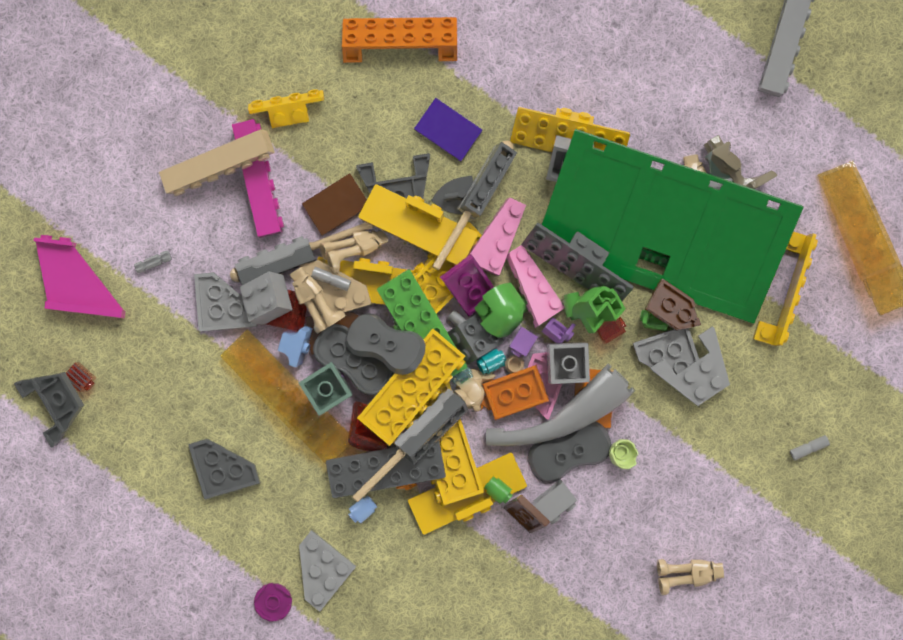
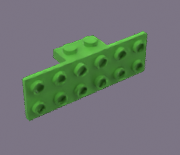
M411 270L404 271L377 288L380 297L394 318L392 320L395 324L393 329L412 331L419 334L423 339L434 329L456 348ZM466 363L459 370L455 368L451 375L455 376L466 369Z

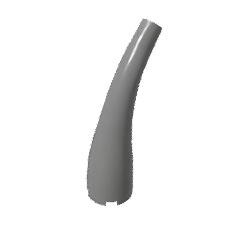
M608 363L551 420L522 430L505 431L504 428H487L486 445H528L568 435L604 417L624 403L636 390L633 387L628 389L629 382L616 369L613 372L609 370L612 366Z

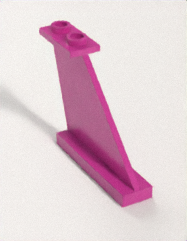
M40 235V238L34 237L47 297L44 309L125 318L126 311L123 310L75 248L77 243L71 242V238L60 237L59 240H52V236Z

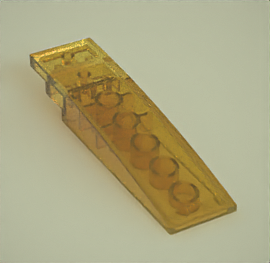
M852 160L818 174V179L860 281H863L869 298H872L878 314L883 315L903 307V267L854 161Z
M248 329L220 355L282 422L325 464L326 460L338 458L356 440L329 411L320 416L317 414L300 387V381Z

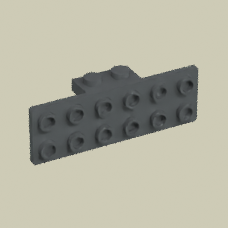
M537 223L521 244L527 250L588 290L601 286L613 288L621 301H623L634 288L631 284L602 266L609 252L578 231L570 243H568L540 223Z
M438 440L415 465L404 456L370 491L445 478L446 473L440 441ZM392 443L389 446L387 444L385 449H380L379 446L368 448L369 452L326 460L332 498L354 495L397 453L396 445Z

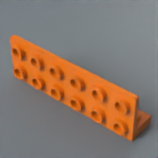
M456 17L343 19V63L362 62V49L438 48V61H457Z

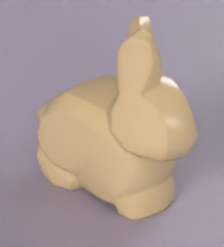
M469 369L467 370L466 378L455 382L457 389L463 390L466 393L465 403L468 409H473L476 412L481 411L480 405L483 402L485 393L481 384L485 381L493 380L495 378L493 372L482 374L479 370Z

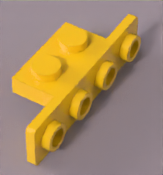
M313 89L304 94L292 93L287 97L275 96L266 101L254 100L248 104V112L253 114L268 111L272 128L309 122L306 104L323 101L324 92L323 90Z

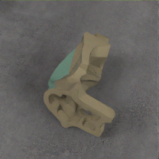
M719 135L703 145L708 153L705 159L709 161L710 173L713 176L722 179L732 178V182L752 189H756L777 177V174L771 170L757 177L744 178L741 175L740 159L730 151L731 143L729 141L723 143Z

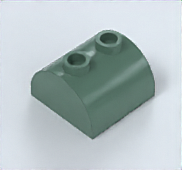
M330 362L299 382L300 387L319 416L353 395L333 362Z

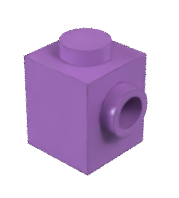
M521 327L509 345L512 348L510 352L519 358L522 355L526 357L538 337Z

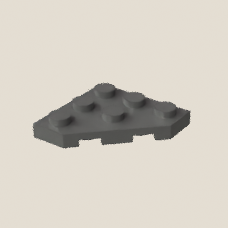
M204 439L188 444L204 500L261 483L254 463L214 441Z

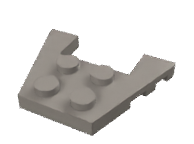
M713 326L698 335L708 353L679 373H674L665 358L650 367L654 373L696 406H699L730 385Z

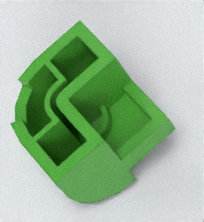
M504 283L492 288L482 296L483 300L474 308L483 320L481 323L483 328L496 337H508L524 320L522 317L523 305L525 304L512 283Z
M601 286L586 291L572 307V314L574 319H581L588 333H595L604 321H616L626 308L613 288Z

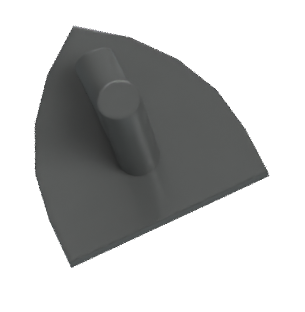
M472 176L456 178L444 184L435 193L431 201L447 212L463 215L458 210V207L473 183Z

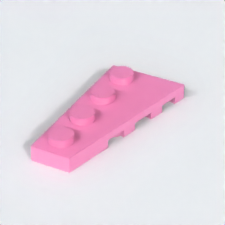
M510 197L507 198L493 217L494 219L490 225L484 230L481 238L472 247L473 249L469 255L472 254L483 270L496 276L500 275L525 210V204Z
M520 245L509 252L506 258L514 277L519 281L520 292L526 298L528 303L526 306L529 313L531 312L533 315V323L536 328L564 309V305L525 247Z

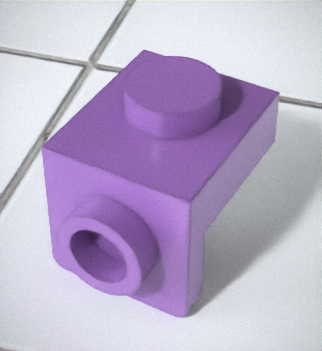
M552 317L541 332L555 343H562L564 340L568 342L574 335L572 330L576 325L572 323L567 329Z

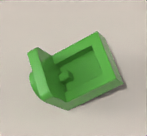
M642 310L640 321H642L644 328L667 332L668 325L648 311Z

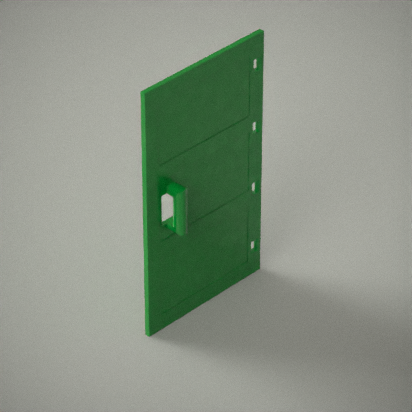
M575 129L542 225L568 243H570L578 231L608 251L609 254L602 266L623 280L655 290L659 281L664 279L694 299L695 304L754 324L804 206ZM594 141L606 145L605 149L601 150L593 147ZM652 161L663 164L662 170L651 167ZM710 180L722 184L720 190L710 187ZM768 200L779 203L778 209L767 206ZM638 259L665 267L664 274L661 275L637 267Z

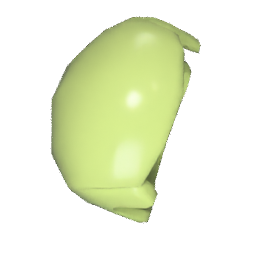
M619 439L611 445L609 457L612 464L616 467L630 469L637 464L636 458L639 453L634 443L630 440Z

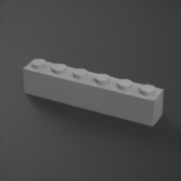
M784 0L757 91L780 97L783 93L787 92L789 87L787 79L794 71L795 64H793L794 56L797 57L799 54V39H802L805 34L806 28L803 26L805 20L808 21L811 9H809V6L814 0Z

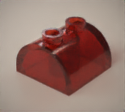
M355 401L352 407L348 443L357 449L365 451L384 449L387 443L357 419L368 405Z

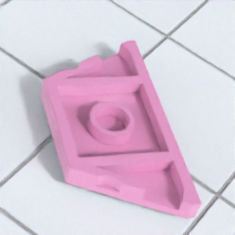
M547 352L534 353L531 356L528 367L537 365L550 400L535 406V408L549 420L562 384L548 383Z

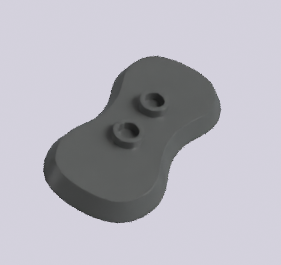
M367 313L358 316L352 322L346 335V346L351 353L361 357L376 358L396 374L405 375L412 373L419 366L425 354V341L419 334L412 331L395 330L375 314Z
M333 324L324 329L317 337L313 348L318 362L324 366L333 362L339 371L351 379L359 391L368 395L378 394L394 375V372L376 358L361 357L351 353L346 346V335L349 328Z
M594 422L561 438L535 443L528 453L529 465L534 475L540 481L547 483L556 482L576 467L596 465L604 462L609 457V450L612 445L611 439L604 426Z

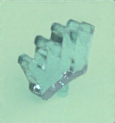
M467 367L454 375L452 382L455 383L459 380L462 384L473 377V372Z

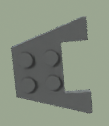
M430 153L413 156L415 176L376 182L373 162L356 165V168L369 193L377 184L406 199L408 195L412 197L416 195L423 199Z
M61 372L15 382L14 385L22 398L27 397L34 391L38 393L55 423L54 426L43 432V435L51 448L58 445L84 407L67 374Z

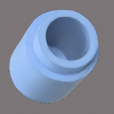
M367 495L349 508L350 513L348 515L355 523L357 521L362 523L375 512L377 505Z

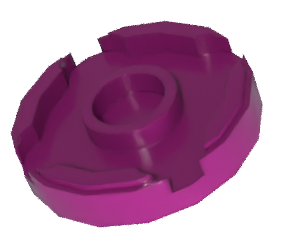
M279 583L263 585L254 597L256 613L266 621L282 620L289 614L292 607L290 591Z

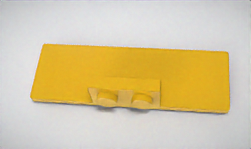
M518 107L510 142L553 152L556 135L572 139L574 130L577 129L627 146L630 132L593 124L594 116L586 112L577 113L572 112L568 108H557L555 115ZM594 141L595 148L605 149L606 145Z
M377 184L373 187L358 216L359 219L437 257L458 224L444 217L441 207L435 204L430 206L424 203L425 200L415 195L412 197L408 195L406 199ZM464 227L445 260L457 265L465 259L474 245L478 233Z
M319 256L317 260L328 265V261L324 260L323 257ZM359 258V261L354 262L342 260L339 271L366 285L371 303L385 305L377 288L407 270L389 266L390 262L378 261V264L370 263V259Z
M512 452L477 467L484 493L441 506L435 499L434 492H436V488L434 487L408 499L422 534L425 535L457 519L458 521L462 519L463 522L468 521L474 517V513L479 511L482 514L491 510L490 506L496 501L486 493L487 490L484 487L493 476L512 489L511 494L526 488L527 484Z

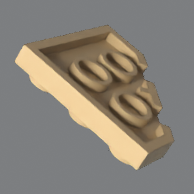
M319 260L300 265V268L302 267L306 274H310L308 276L312 275L315 267L331 272L329 265ZM340 271L332 274L351 280L348 291L314 279L322 289L321 293L326 304L334 312L343 311L345 313L372 304L367 286ZM313 300V302H314V304H315V306H316L318 312H319L320 315L323 317V315H322V313H321L319 307L317 306V304H316L315 301Z

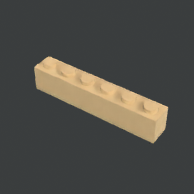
M260 129L164 169L159 174L166 194L179 196L184 194L188 188L196 189L201 187V183L205 181L213 182L218 180V176L222 174H233L236 172L235 169L239 167H250L253 165L252 162L256 160H267L270 158L269 155L275 153L268 132Z

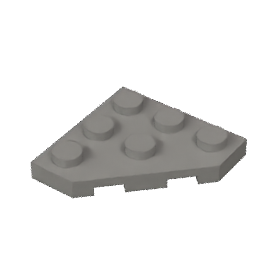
M214 272L194 274L199 331L257 327L256 323L248 322L242 296Z
M689 328L678 331L673 329L632 343L639 362L651 367L665 358L675 374L699 359Z
M311 530L299 545L304 597L309 604L320 612L355 569L356 565Z

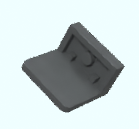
M478 313L447 332L456 348L465 355L463 360L467 365L504 342L503 337H496L483 328L481 325L483 320Z

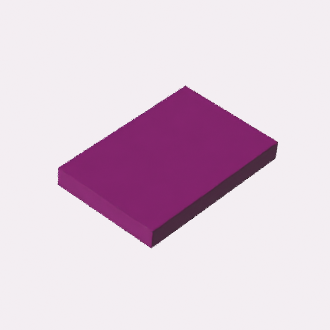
M472 254L440 277L468 317L476 312L474 308L483 300L482 296L494 288Z

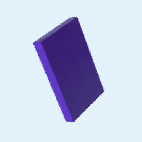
M436 97L414 128L415 131L460 162L483 131Z

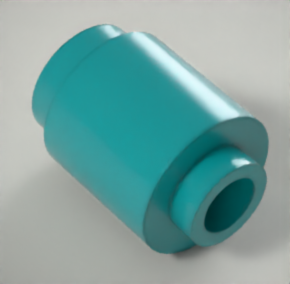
M494 349L481 356L476 363L482 374H490L505 366L504 361H506V357L501 350Z

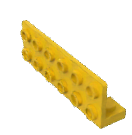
M793 232L786 250L797 253L799 256L778 324L775 326L758 321L753 337L754 340L773 346H782L783 343L787 342L789 337L787 330L789 324L792 325L795 318L793 310L795 306H798L801 295L798 294L800 288H803L806 282L804 275L806 269H809L812 263L810 255L812 250L816 249L818 243L816 239L817 234L803 235Z

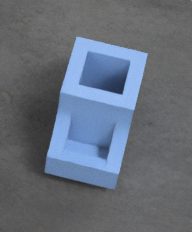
M305 326L299 329L298 332L292 330L283 332L278 351L288 356L289 365L298 367L303 363L304 356L310 349L309 340L313 328Z

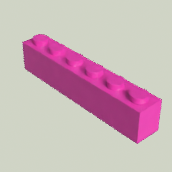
M254 119L232 124L235 140L260 129L262 130L260 123L257 124ZM256 160L252 162V166L242 168L257 235L259 238L282 233L281 228H284L282 216L279 217L277 209H280L278 198H274L273 191L276 188L274 180L269 178L268 172H271L269 160Z

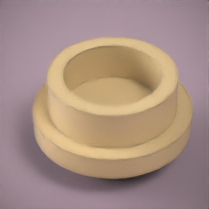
M511 355L506 359L505 367L508 372L514 373L523 370L524 361L521 357Z

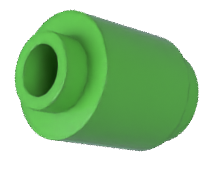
M579 292L564 295L563 304L566 318L570 317L571 321L580 319H574L572 314V307L581 297Z
M494 476L484 487L487 490L486 493L499 504L502 502L506 504L513 496L510 493L512 489Z

